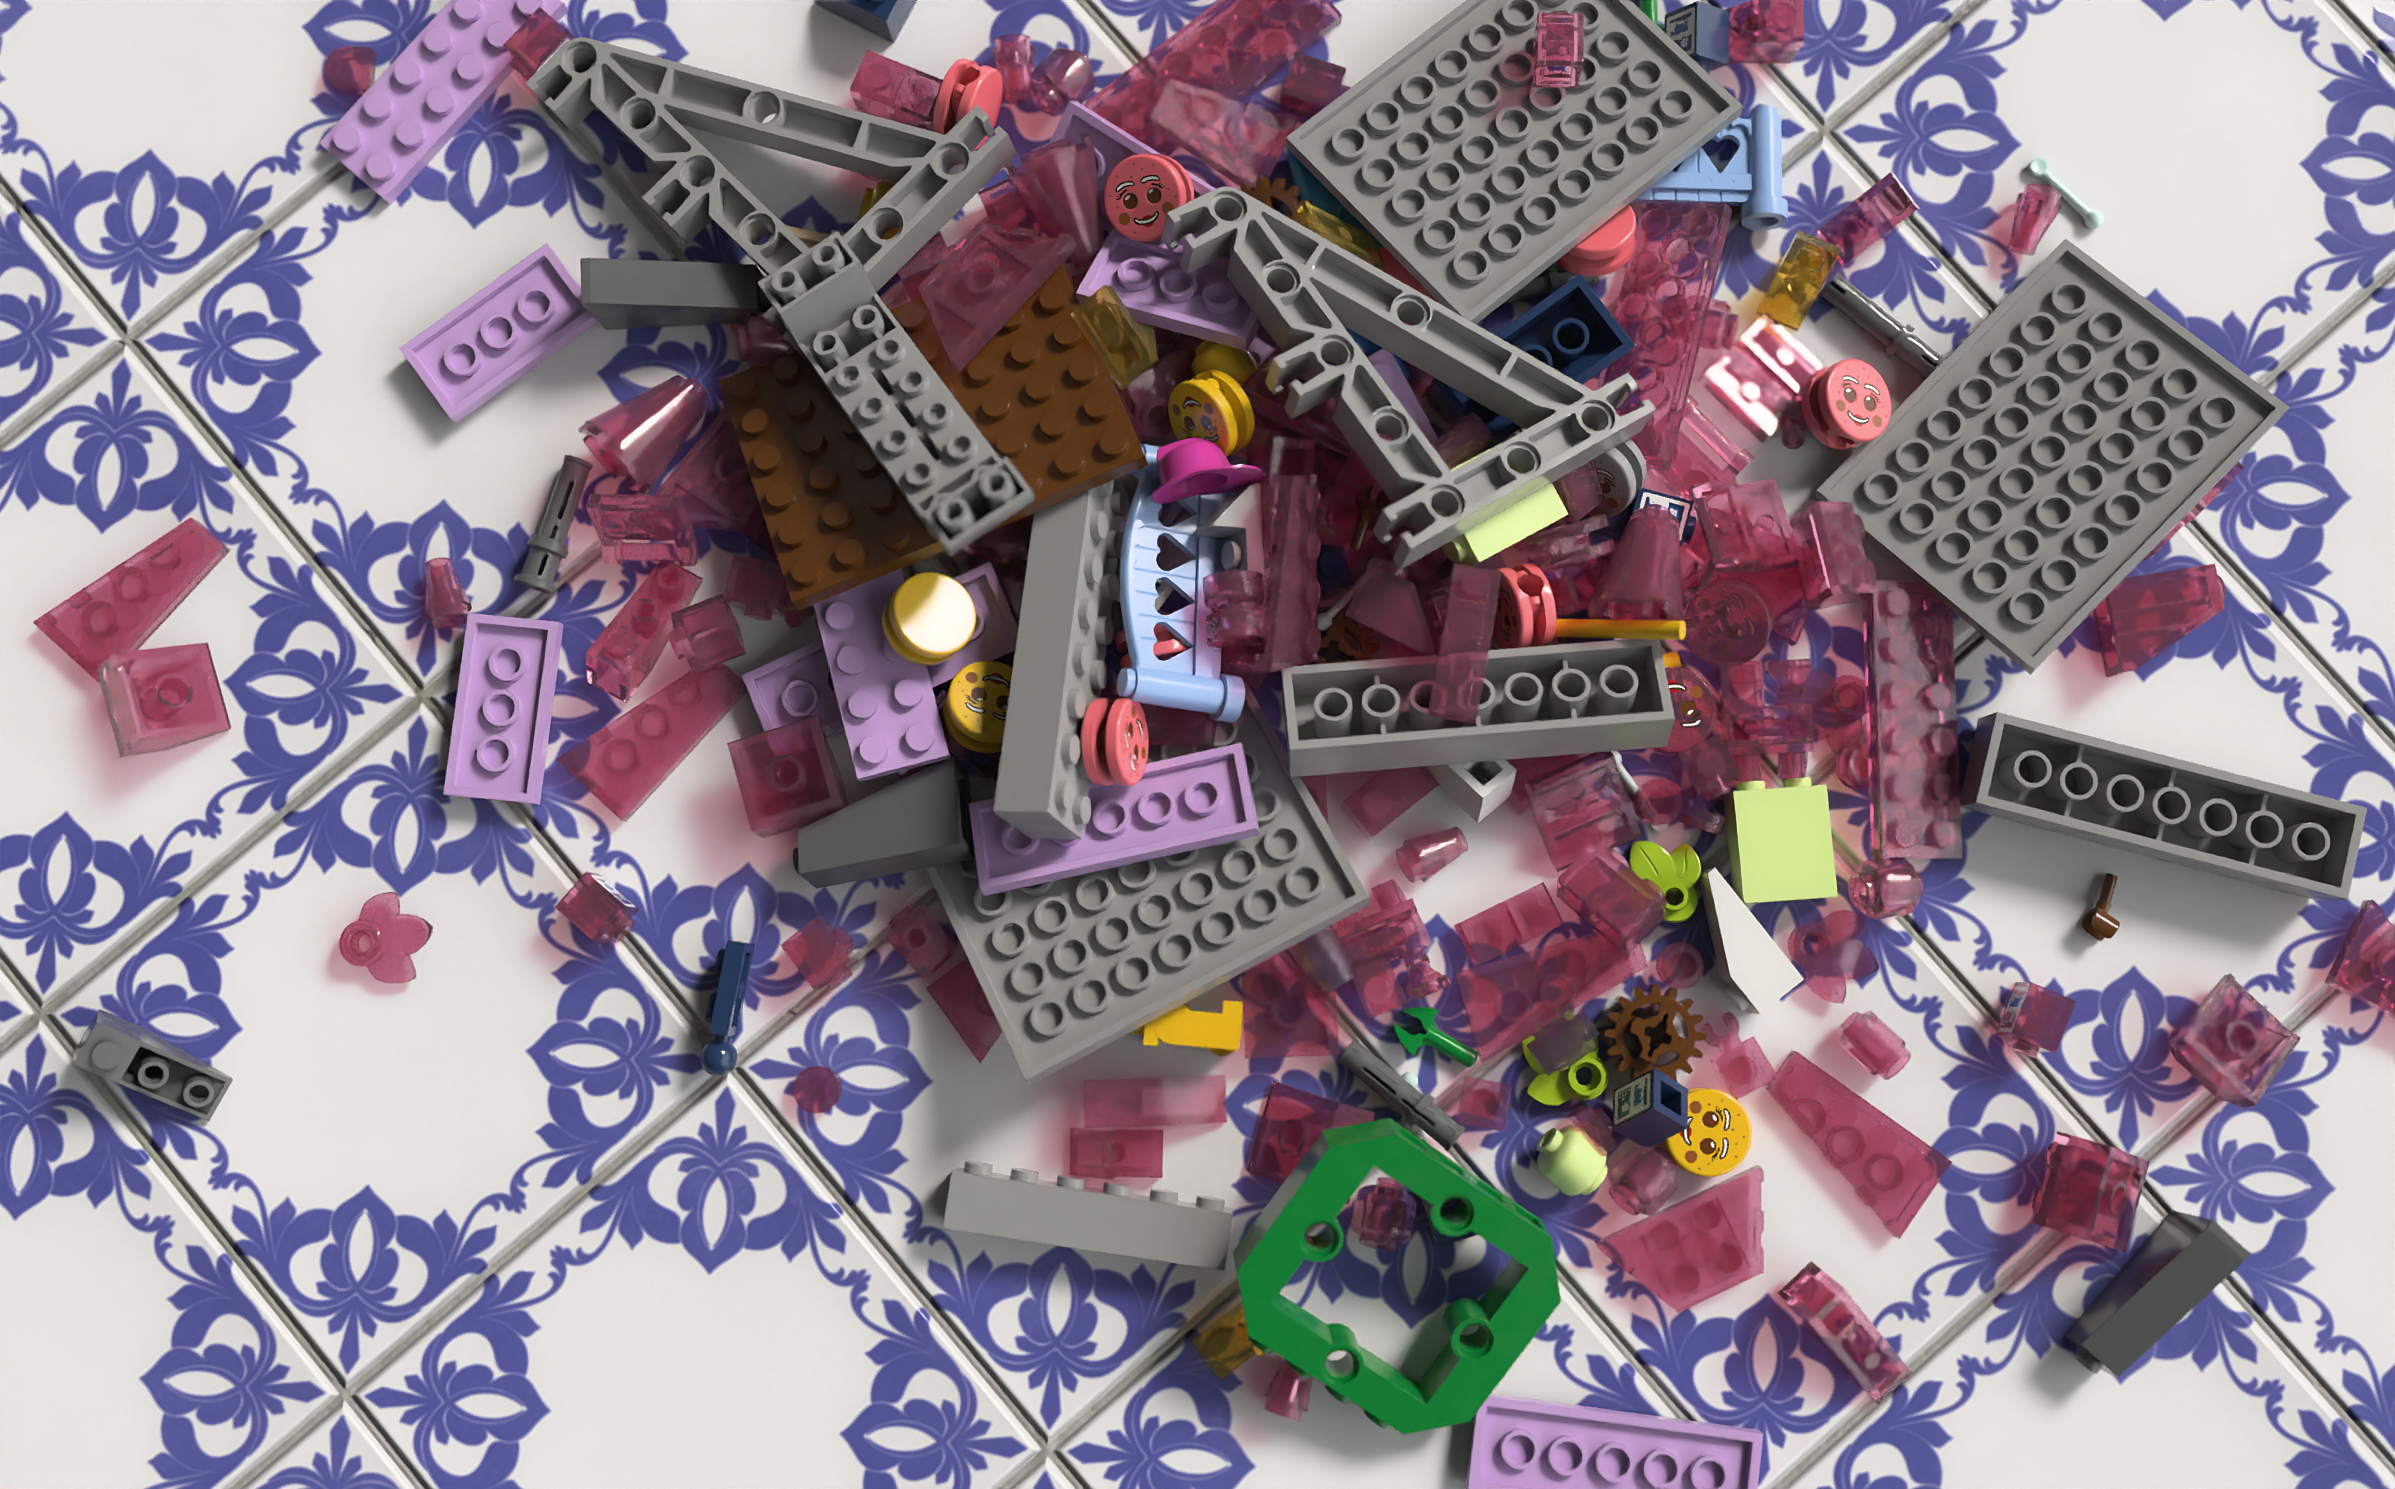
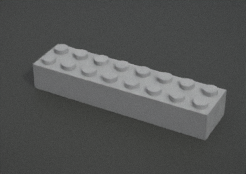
M1117 479L1035 512L1033 517L993 811L1030 839L1083 840L1084 825L1088 824L1091 817V802L1088 797L1090 779L1086 774L1082 760L1081 730L1088 705L1094 699L1100 698L1101 689L1106 687L1108 680L1105 655L1106 647L1112 642L1113 623L1110 618L1112 601L1117 599L1119 591L1116 566L1117 558L1121 557L1123 543L1121 518L1127 514L1129 509L1128 492Z
M1624 639L1281 667L1282 702L1290 777L1667 747L1675 720L1659 639Z
M1999 712L1978 718L1958 804L1960 808L2317 901L2348 899L2367 812L2366 807Z

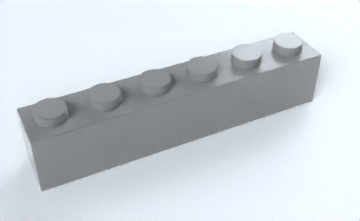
M965 1161L964 1168H956L951 1172L943 1229L1225 1271L1233 1209L1224 1207V1199L1197 1196L1196 1203L1178 1201L1177 1192L1163 1189H1150V1196L1131 1193V1185L1115 1182H1104L1103 1189L1085 1187L1086 1179L1068 1175H1058L1057 1182L1038 1180V1171L1021 1168H1011L1010 1175L992 1173L993 1165L974 1161Z

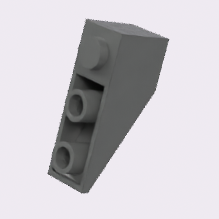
M100 1009L76 1047L72 1065L207 1121H210L233 1081V1078L145 1028Z

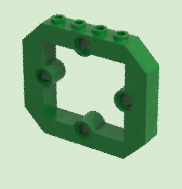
M1390 1118L1322 1130L1233 1251L1243 1315L1250 1342L1266 1354H1271L1274 1351L1285 1358L1289 1367L1299 1376L1305 1379H1310L1313 1376L1324 1383L1327 1391L1338 1401L1344 1404L1352 1401L1363 1408L1365 1415L1377 1426L1386 1428L1389 1425L1403 1435L1470 1422L1561 1302L1553 1241L1542 1220ZM1373 1166L1422 1197L1434 1227L1440 1233L1447 1236H1461L1472 1230L1512 1257L1480 1301L1472 1298H1461L1453 1301L1445 1309L1442 1316V1326L1449 1342L1418 1383L1360 1346L1354 1332L1348 1326L1340 1323L1326 1324L1280 1294L1304 1259L1312 1262H1324L1332 1259L1339 1253L1343 1245V1232L1337 1215ZM1451 1198L1461 1199L1459 1204L1452 1210L1443 1211L1440 1209L1446 1200ZM1324 1224L1327 1226L1326 1230L1317 1236L1305 1234L1312 1225ZM1471 1325L1479 1326L1474 1333L1461 1335V1332L1466 1327ZM1333 1352H1347L1346 1355L1339 1360L1327 1359L1328 1356L1331 1355Z

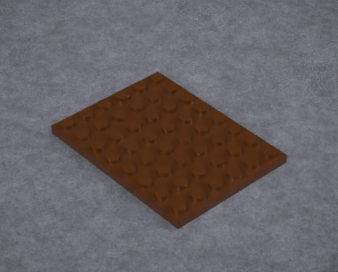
M1054 242L889 310L1001 460L1005 457L1008 458L1034 494V501L989 531L1148 466L1145 454L1080 302L1076 299L1075 290ZM796 350L719 381L792 603L798 611L944 551L927 531L842 412L809 361H806Z

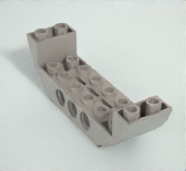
M838 231L758 282L776 313L842 412L927 531L949 556L1034 501L1032 490L1008 458L1005 457L1001 460L877 295L861 262Z

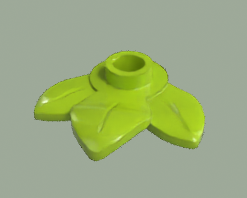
M1635 841L1630 851V868L1633 876L1621 879L1611 885L1610 889L1614 898L1627 911L1635 915L1655 913L1659 918L1670 923H1679L1689 919L1696 911L1698 905V895L1694 886L1701 875V863L1697 853L1687 843L1678 846L1669 854L1656 843ZM1672 891L1679 892L1683 896V901L1679 905H1670L1665 900L1666 895Z
M1570 1013L1565 1014L1560 1025L1558 1037L1550 1034H1538L1523 1039L1522 1049L1525 1059L1530 1067L1538 1073L1527 1089V1093L1535 1100L1546 1105H1560L1572 1097L1582 1100L1593 1099L1605 1090L1609 1075L1605 1063L1597 1057L1598 1037L1594 1030L1578 1016ZM1582 1067H1587L1592 1073V1079L1586 1085H1581L1576 1080V1073Z

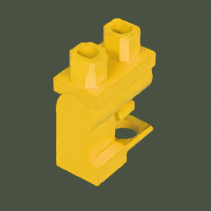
M1224 1000L1223 1013L1194 1011L1192 1007L1184 1003L1128 1034L1144 1035L1143 1045L1159 1046L1163 1041L1172 1045L1206 1047L1217 1056H1226L1240 1049L1243 1002Z

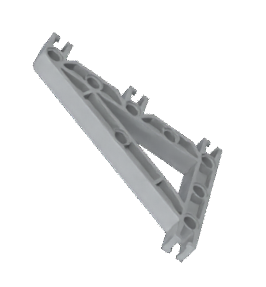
M579 37L567 42L525 83L552 113L554 112L571 131L597 107L604 117L664 174L642 199L686 244L713 220L722 232L767 276L810 248L682 125L896 183L842 237L861 262L876 293L1017 154L1008 133L1000 126L993 130L989 122L990 118L977 105L946 135L590 38ZM776 114L772 120L763 123L766 117ZM652 120L647 127L641 129L644 123ZM993 134H995V136H993L989 141H987L976 152H972L985 136L990 138ZM955 165H965L957 174H948L949 170ZM711 176L707 184L699 187L702 180ZM899 228L896 236L887 240L883 239L887 231ZM772 234L768 242L758 245L763 236ZM772 306L763 317L786 342L788 341L808 361Z
M1234 187L1214 189L1168 212L1166 215L1161 240L1172 251L1178 248L1177 240L1182 239L1184 248L1179 265L1186 274L1227 254L1230 255L1227 277L1281 351L1284 352L1273 358L1265 381L1271 392L1276 395L1283 391L1282 383L1298 376L1306 377L1307 382L1303 385L1298 380L1288 385L1291 391L1284 410L1289 417L1293 419L1328 399L1335 398L1332 421L1389 499L1398 501L1382 511L1373 530L1374 534L1382 544H1385L1392 539L1390 536L1391 531L1406 524H1413L1418 533L1415 537H1412L1409 532L1399 536L1401 543L1393 560L1400 569L1638 434L1656 410L1651 401L1647 399L1641 403L1637 410L1624 416L1617 415L1614 409L1620 407L1628 394L1635 392L1638 388L1637 383L1629 373L1624 374L1596 391H1592ZM1200 233L1201 236L1195 239L1192 234ZM1272 289H1277L1283 293L1275 292ZM1345 327L1526 430L1451 472ZM1325 361L1333 362L1337 366H1331L1327 364ZM1585 425L1590 426L1593 430L1588 429ZM1378 434H1384L1392 439V441L1384 440ZM1509 466L1518 468L1522 473L1513 471ZM1432 508L1444 511L1448 517L1438 515Z

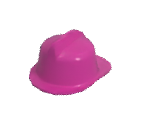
M1187 438L1162 446L1157 450L1156 460L1161 486L1151 496L1154 502L1171 503L1193 496L1232 492L1251 483L1259 482L1263 475L1261 469L1255 466L1231 465L1221 448L1209 440Z

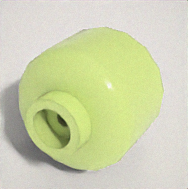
M1568 1125L1559 1130L1552 1128L1539 1140L1537 1150L1540 1153L1536 1163L1537 1169L1545 1179L1563 1194L1568 1196L1588 1195L1595 1191L1605 1179L1608 1171L1605 1165L1606 1152L1599 1143L1580 1127Z

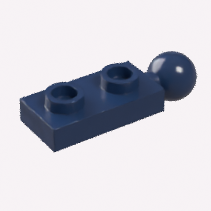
M727 940L726 949L720 948L717 954L715 975L720 976L717 994H711L705 1014L706 1022H711L709 1033L713 1034V1040L707 1042L700 1052L702 1068L713 1076L728 1074L737 1063V1050L731 1041L732 1036L738 1034L755 944Z

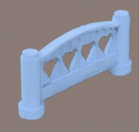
M1773 106L1756 107L1750 111L1748 119L1738 117L1712 138L1718 143L1723 139H1731L1738 147L1737 152L1722 173L1717 171L1702 147H1700L1684 160L1677 172L1671 170L1631 202L1741 206V224L1747 229L1764 231L1784 226L1788 222V202L1782 198L1781 117L1778 115L1777 108Z
M1140 444L1148 466L1131 473L1134 474L1135 478H1139V483L1126 522L1120 561L1121 611L1132 665L1130 669H1121L1117 680V693L1119 696L1130 698L1133 702L1209 713L1213 720L1233 723L1242 712L1245 687L1241 677L1220 674L1223 599L1221 552L1224 546V538L1193 536V532L1235 491L1193 496L1177 501L1193 517L1172 527H1165L1158 520V512L1162 506L1160 503L1154 502L1151 496L1161 486L1156 460V452L1160 447ZM1231 455L1226 457L1231 465L1250 466L1246 458ZM1157 537H1167L1192 560L1170 571L1161 570L1156 563V557L1161 552L1157 546ZM1163 580L1189 601L1190 605L1168 616L1160 615L1154 606L1156 598L1159 597L1155 589L1156 581ZM1156 624L1165 626L1190 649L1166 661L1157 659L1153 653V645L1158 641L1153 632L1154 626Z

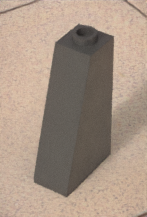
M580 258L581 304L606 330L767 322L763 315L766 313V307H772L758 284L765 277L756 264Z
M950 757V759L938 761L797 830L798 847L793 850V863L796 872L817 889L975 859L969 812L968 773L954 757Z
M2172 1210L2063 1336L2076 1348L2072 1355L2094 1374L2102 1370L2119 1377L2238 1268L2251 1253L2214 1220Z

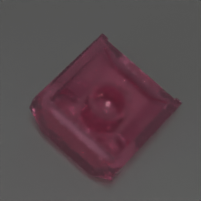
M2229 973L2223 976L2187 1022L2178 1024L2173 1028L2169 1036V1047L2174 1058L2215 1097L2241 1108H2247L2257 1104L2301 1038L2288 1030Z

